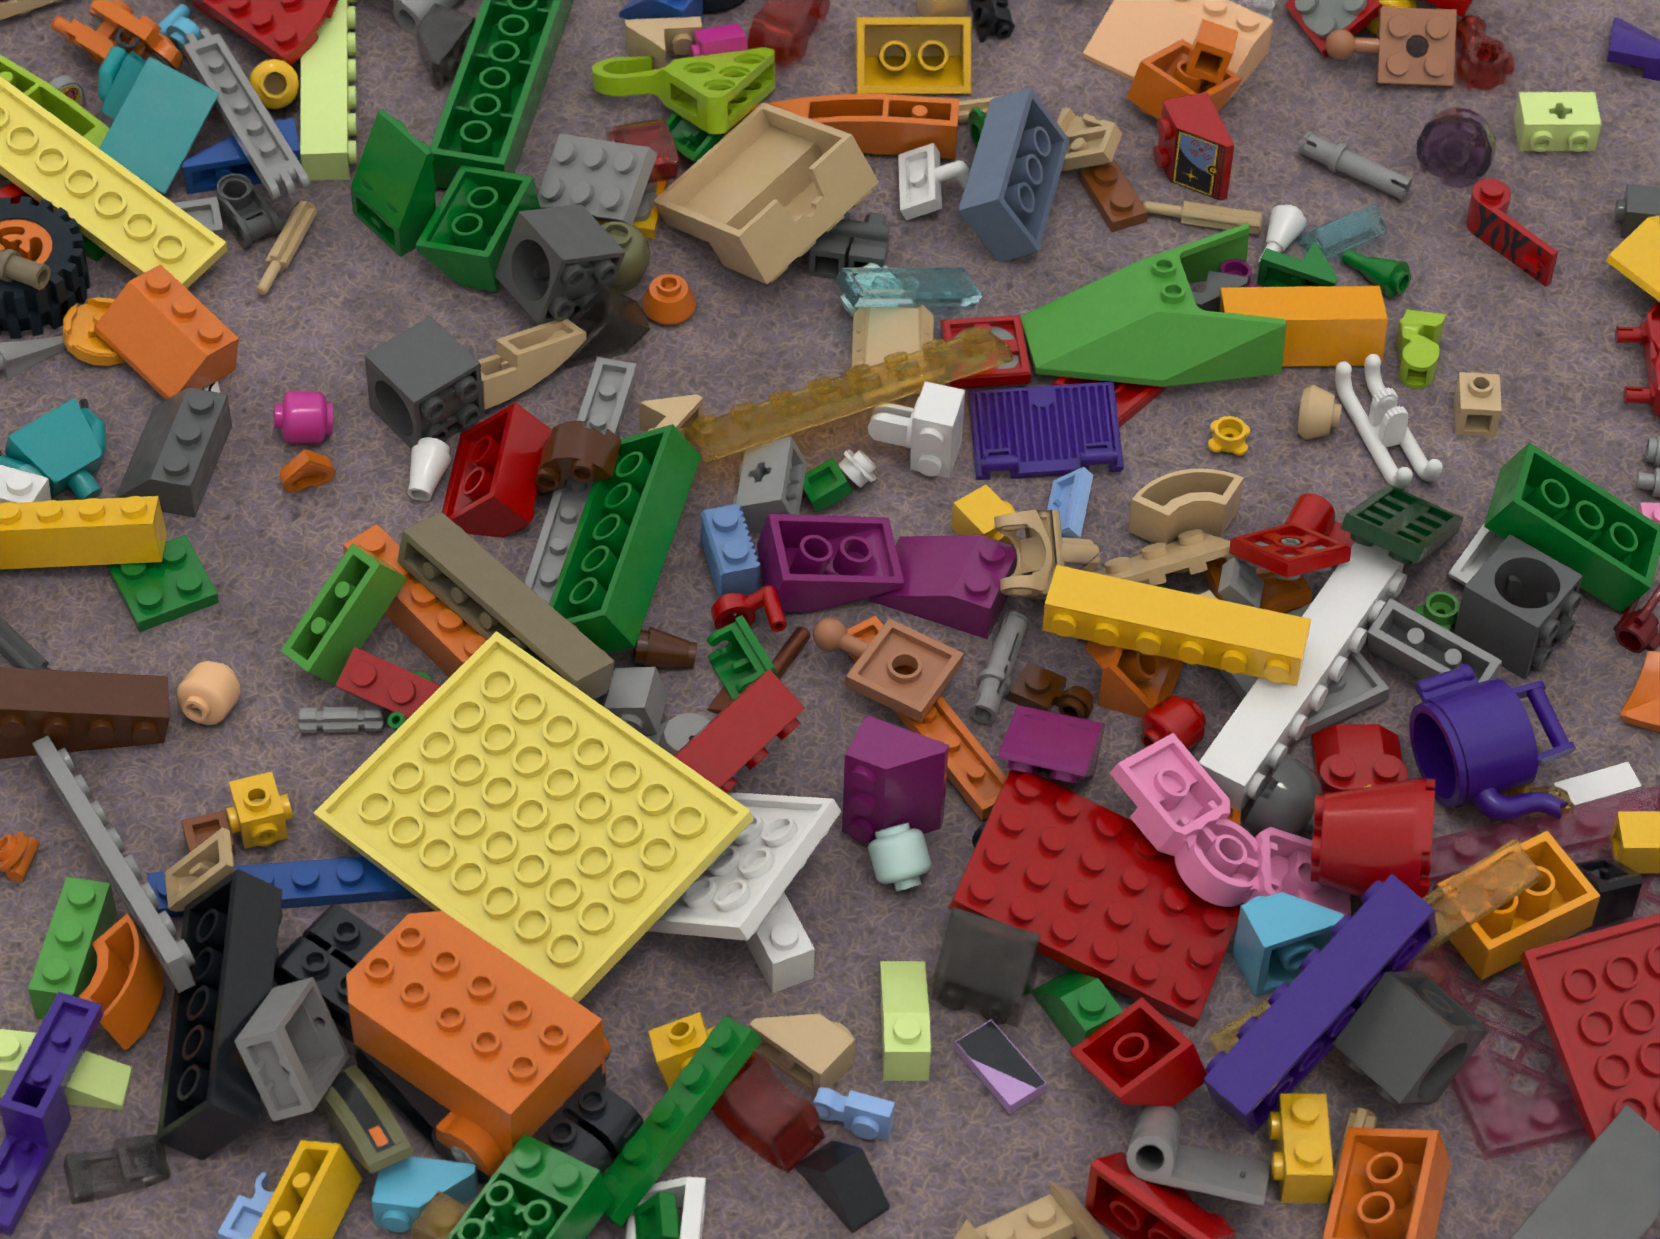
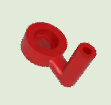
M767 585L748 596L738 593L724 594L711 607V615L717 630L736 622L735 618L743 615L748 625L751 626L756 619L755 611L762 607L765 609L770 629L773 632H780L787 627L778 592L771 585Z

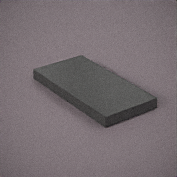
M1626 1105L1510 1239H1639L1660 1215V1133Z

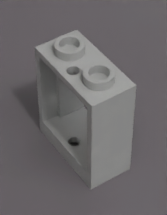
M313 977L272 988L234 1041L273 1122L313 1112L350 1057ZM316 1018H322L325 1024H319Z

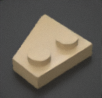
M1063 108L1057 124L1070 141L1061 171L1112 162L1123 134L1118 126L1104 119L1097 120L1095 116L1088 114L1079 117L1075 115L1072 109Z

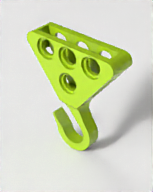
M756 48L674 59L667 66L653 70L652 56L608 58L592 66L593 89L600 94L609 96L656 95L666 107L709 134H723L728 132L776 88L775 51L771 48Z

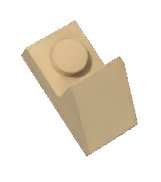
M701 17L625 20L626 52L633 57L652 56L653 69L663 68L666 66V55L690 54L689 46L695 45L693 31L702 30Z
M694 394L643 401L639 404L640 428L647 432L673 424L688 441L703 424V397Z

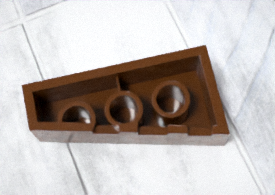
M0 667V759L36 756L37 754L32 743L46 736H49L57 751L65 748L67 752L160 744L165 741L170 719L168 676Z

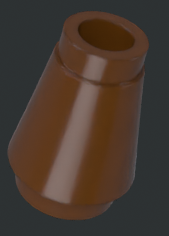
M649 627L648 630L641 629L634 647L633 663L643 664V667L693 668L697 643L689 642V640L653 627Z

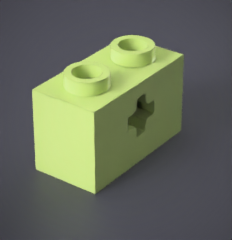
M1519 92L1513 120L1519 151L1582 152L1596 150L1601 120L1595 92Z

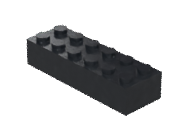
M240 869L232 872L185 906L181 940L184 939L195 960V964L189 967L195 985L178 993L176 988L174 991L156 1141L199 1160H205L249 1130L255 1128L262 1115L261 1096L234 1041L272 988H274V966L279 954L277 948L278 928L283 916L281 910L282 889Z

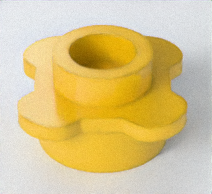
M1225 416L1210 424V431L1213 435L1208 440V448L1212 452H1233L1237 456L1247 453L1248 445L1245 443V440L1250 435V428L1241 419L1234 416Z

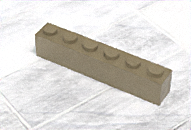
M440 512L403 530L397 562L483 638L488 640L496 631L593 700L608 692L615 661L445 514Z

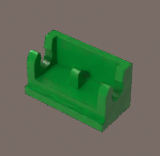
M743 615L735 618L736 622L713 632L707 638V642L711 647L718 645L722 641H728L725 647L717 649L708 655V659L732 701L767 670L770 669L778 677L773 663Z

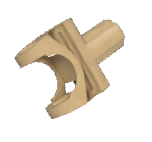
M1035 509L994 517L995 530L1000 531V534L1006 535L1012 541L1017 554L1015 572L1010 577L1000 579L1002 594L1035 600L1046 599L1056 565L1080 569L1100 553L1098 546L1090 539L1062 537L1059 510ZM1025 529L1026 539L1019 540L1015 531ZM1100 556L1080 570L1095 572L1096 567L1100 563Z

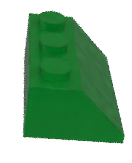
M461 165L417 241V251L460 286L497 292L501 283L494 275L518 212L540 209L534 177Z

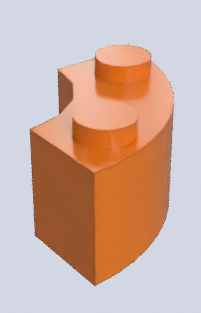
M128 914L124 915L92 943L97 953V969L90 984L79 996V998L102 1004L104 1015L100 1024L124 1051H127L148 1031L149 1024L160 1004L165 980L164 968L141 930Z

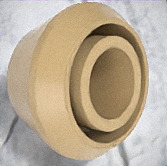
M1310 385L1303 389L1301 397L1298 434L1304 440L1330 435L1331 428H1339L1342 404L1334 403L1335 395L1316 385Z

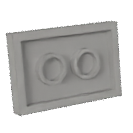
M559 134L538 193L540 209L582 204L597 221H619L633 225L658 153L645 146Z

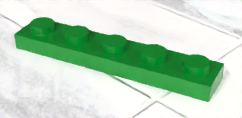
M724 1016L710 1032L706 1041L690 1062L682 1069L678 1078L662 1099L654 1106L650 1115L634 1136L626 1143L622 1152L603 1175L613 1201L601 1217L620 1228L623 1226L762 1041L753 1029Z

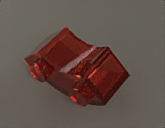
M767 0L760 12L753 17L747 39L748 49L771 48L775 51V62L783 65L790 64L796 58L802 59L808 46V40L818 20L823 21L828 13L830 0Z
M662 118L616 125L611 132H607V141L645 146L658 153L648 183L677 178L679 158L670 130Z
M753 1052L711 1107L722 1123L742 1143L765 1161L787 1173L825 1138L824 1132L817 1120L819 1117L818 1112L813 1104L803 1097L796 1096L785 1087L771 1072V1066L768 1061L757 1052Z

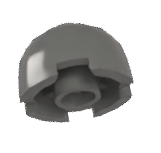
M1287 754L1272 775V780L1253 805L1243 823V828L1255 837L1268 827L1298 836L1303 831L1312 835L1315 823L1316 795L1323 796L1321 782L1314 771L1303 762Z

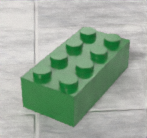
M1530 442L1501 467L1484 523L1485 528L1504 540L1509 535H1512L1583 575L1580 587L1620 613L1651 589L1660 555L1659 524Z

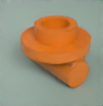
M22 831L14 835H5L0 840V872L6 873L7 878L12 881L23 882L37 852L39 842L32 837H28Z

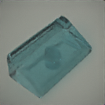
M1371 205L1298 236L1296 241L1306 250H1309L1313 241H1315L1327 259L1385 234L1387 228L1378 206Z

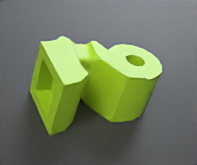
M1406 309L1404 317L1399 320L1395 346L1398 348V359L1401 360L1398 372L1399 380L1405 386L1412 389H1423L1433 382L1439 359L1440 349L1438 344L1442 338L1446 314Z

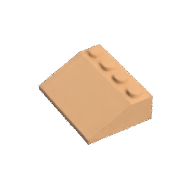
M1114 0L1086 46L1082 58L1133 81L1140 61L1181 39L1192 45L1201 21L1205 19L1239 31L1233 56L1227 68L1242 78L1240 85L1237 87L1238 89L1268 55L1274 21L1230 0Z

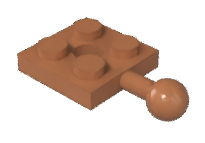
M1380 7L1378 38H1354L1349 31L1337 29L1328 35L1325 42L1326 51L1331 57L1338 60L1350 57L1353 52L1377 53V85L1453 87L1457 10ZM1412 37L1421 38L1427 48L1425 55L1419 58L1409 55L1406 50L1407 40Z
M833 617L820 620L813 631L814 641L820 649L832 652L841 648L859 657L846 675L845 687L920 723L963 665L964 653L890 618L870 644L847 634V629L843 622ZM908 665L916 671L909 675H902L897 673L894 668Z

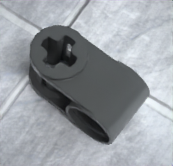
M229 174L219 180L217 183V196L221 219L232 231L236 241L243 249L251 247L252 241L268 234L275 236L281 233V224L274 208L269 202L265 201L248 177L242 174Z

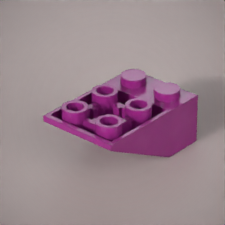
M1017 705L1000 747L998 758L1008 760V769L1033 774L1041 772V767L1052 769L1050 778L1071 783L1083 782L1084 777L1095 775L1106 724Z

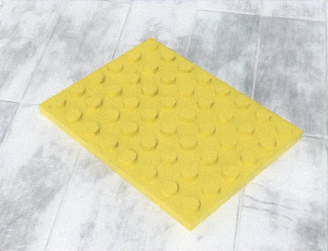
M497 631L314 812L317 821L433 910H442L578 1003L754 820L751 810Z

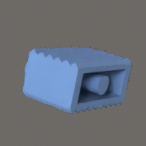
M732 504L703 510L700 513V541L718 598L727 593H738L748 596L759 590L761 563L758 562V556H756V550L752 543V537H750L744 512H742V506Z

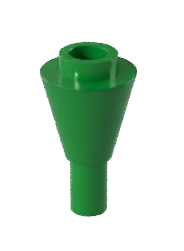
M1351 249L1345 250L1342 255L1341 261L1343 264L1361 271V274L1373 285L1380 286L1381 292L1388 298L1402 294L1410 284L1409 264L1405 261L1371 256L1366 257Z

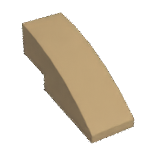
M566 318L562 321L554 320L496 339L497 354L478 360L481 364L483 409H489L512 399L550 375L587 339L586 332Z

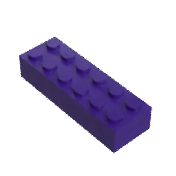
M1393 874L1384 883L1378 880L1369 887L1361 899L1364 905L1354 916L1351 917L1349 914H1346L1337 922L1330 933L1333 937L1332 940L1321 951L1318 948L1313 949L1300 964L1299 969L1302 972L1290 985L1287 982L1282 983L1270 996L1268 1004L1271 1006L1259 1019L1253 1016L1246 1021L1236 1035L1239 1041L1228 1053L1224 1050L1217 1053L1206 1066L1205 1072L1208 1075L1204 1078L1211 1100L1252 1136L1268 1120L1269 1112L1277 1110L1280 1093L1291 1094L1335 1046L1333 1042L1385 972L1404 971L1438 934L1435 909Z

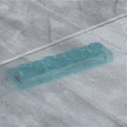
M841 268L835 278L846 299L854 308L920 307L922 304L925 307L976 306L982 296L964 268Z

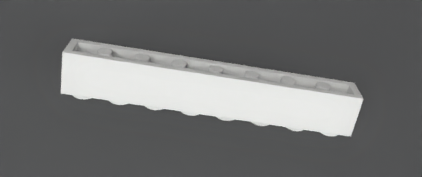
M1357 542L1352 545L1350 561L1337 566L1302 616L1303 618L1311 619V626L1297 686L1258 678L1199 761V764L1230 799L1231 808L1241 812L1250 798L1256 800L1259 797L1267 781L1266 774L1271 768L1276 770L1283 761L1288 750L1287 744L1291 738L1297 741L1301 737L1308 722L1307 715L1312 709L1318 711L1321 708L1328 694V685L1332 680L1338 682L1347 668V658L1351 652L1358 654L1362 649L1368 636L1367 629L1371 623H1374L1389 597L1393 596L1396 598L1402 591L1407 579V575L1402 573L1404 564L1392 559L1388 555V550L1375 544L1373 547L1364 546Z

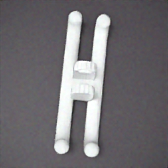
M1370 354L1365 359V380L1373 400L1369 417L1353 390L1351 365L1343 361L1338 363L1335 369V385L1339 399L1387 483L1404 490L1409 487L1412 481L1413 474L1410 468L1401 467L1398 469L1386 449L1395 445L1401 446L1420 479L1428 483L1438 480L1442 473V462L1438 459L1428 461L1407 426L1409 414L1403 406L1400 407L1399 405L1397 407L1398 396L1395 390L1389 387L1385 388L1383 384L1381 358L1377 354Z

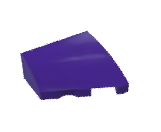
M1614 17L1607 61L1643 68L1642 78L1660 81V39L1621 18Z

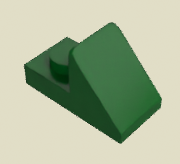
M1313 241L1304 260L1266 248L1260 258L1257 285L1262 287L1337 286L1338 278L1318 244Z

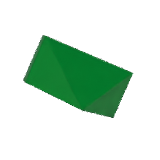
M673 112L655 135L660 141L693 163H696L723 139L722 134H709Z

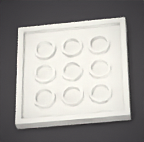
M727 792L726 794L751 810L754 820L648 931L748 941L759 929L763 919L782 897L784 890L797 872L806 864L808 857L821 839L827 835L831 825L842 812L835 800L832 798Z

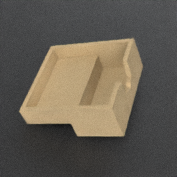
M763 102L652 202L666 225L709 242L723 266L768 284L769 282L773 283L789 268L788 265L797 257L800 258L817 243L816 240L825 231L829 232L844 218V214L853 206L859 205L871 194L872 189L879 181L852 134Z

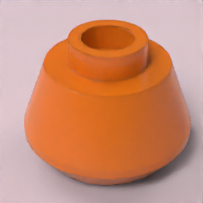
M664 274L656 277L650 283L642 298V309L645 315L656 323L676 325L693 315L696 309V298L682 277L674 274Z

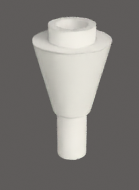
M1278 205L1272 209L1265 249L1268 248L1282 253L1307 228V220L1300 209L1293 205Z

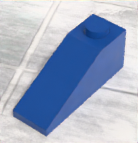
M294 118L274 121L301 164L300 147ZM234 136L182 162L187 194L217 190L219 180L229 174L245 175L253 185L263 184Z

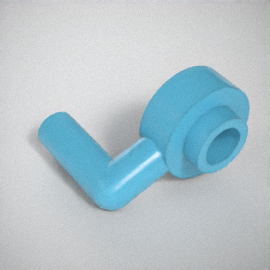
M180 4L158 24L161 27L159 33L170 39L182 55H184L183 45L187 44L186 34L193 32L197 40L201 39L199 27L187 19L191 15V11L185 4Z

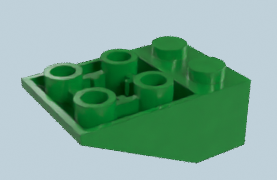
M382 109L377 113L350 186L353 214L402 257L416 248L417 241L437 208L435 199L437 186L433 174L434 155L431 148L425 142L417 140L402 121L395 120Z
M523 1134L446 1239H585L612 1203L613 1198L600 1170Z

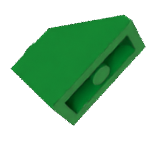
M1071 970L1032 990V995L1072 1048L1123 1011L1099 978Z

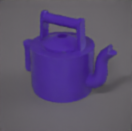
M1462 664L1457 669L1419 680L1416 683L1415 688L1422 702L1411 711L1409 721L1411 746L1421 777L1424 779H1435V799L1441 805L1451 808L1473 803L1481 814L1491 820L1502 822L1518 819L1533 812H1541L1558 820L1561 819V809L1569 803L1549 793L1529 792L1515 796L1501 795L1502 793L1530 785L1536 778L1538 766L1569 755L1576 749L1574 743L1569 742L1544 691L1546 687L1543 681L1511 688L1504 680L1499 678L1479 683L1473 668L1469 664ZM1528 697L1553 747L1552 749L1538 754L1533 728L1520 700L1521 698Z

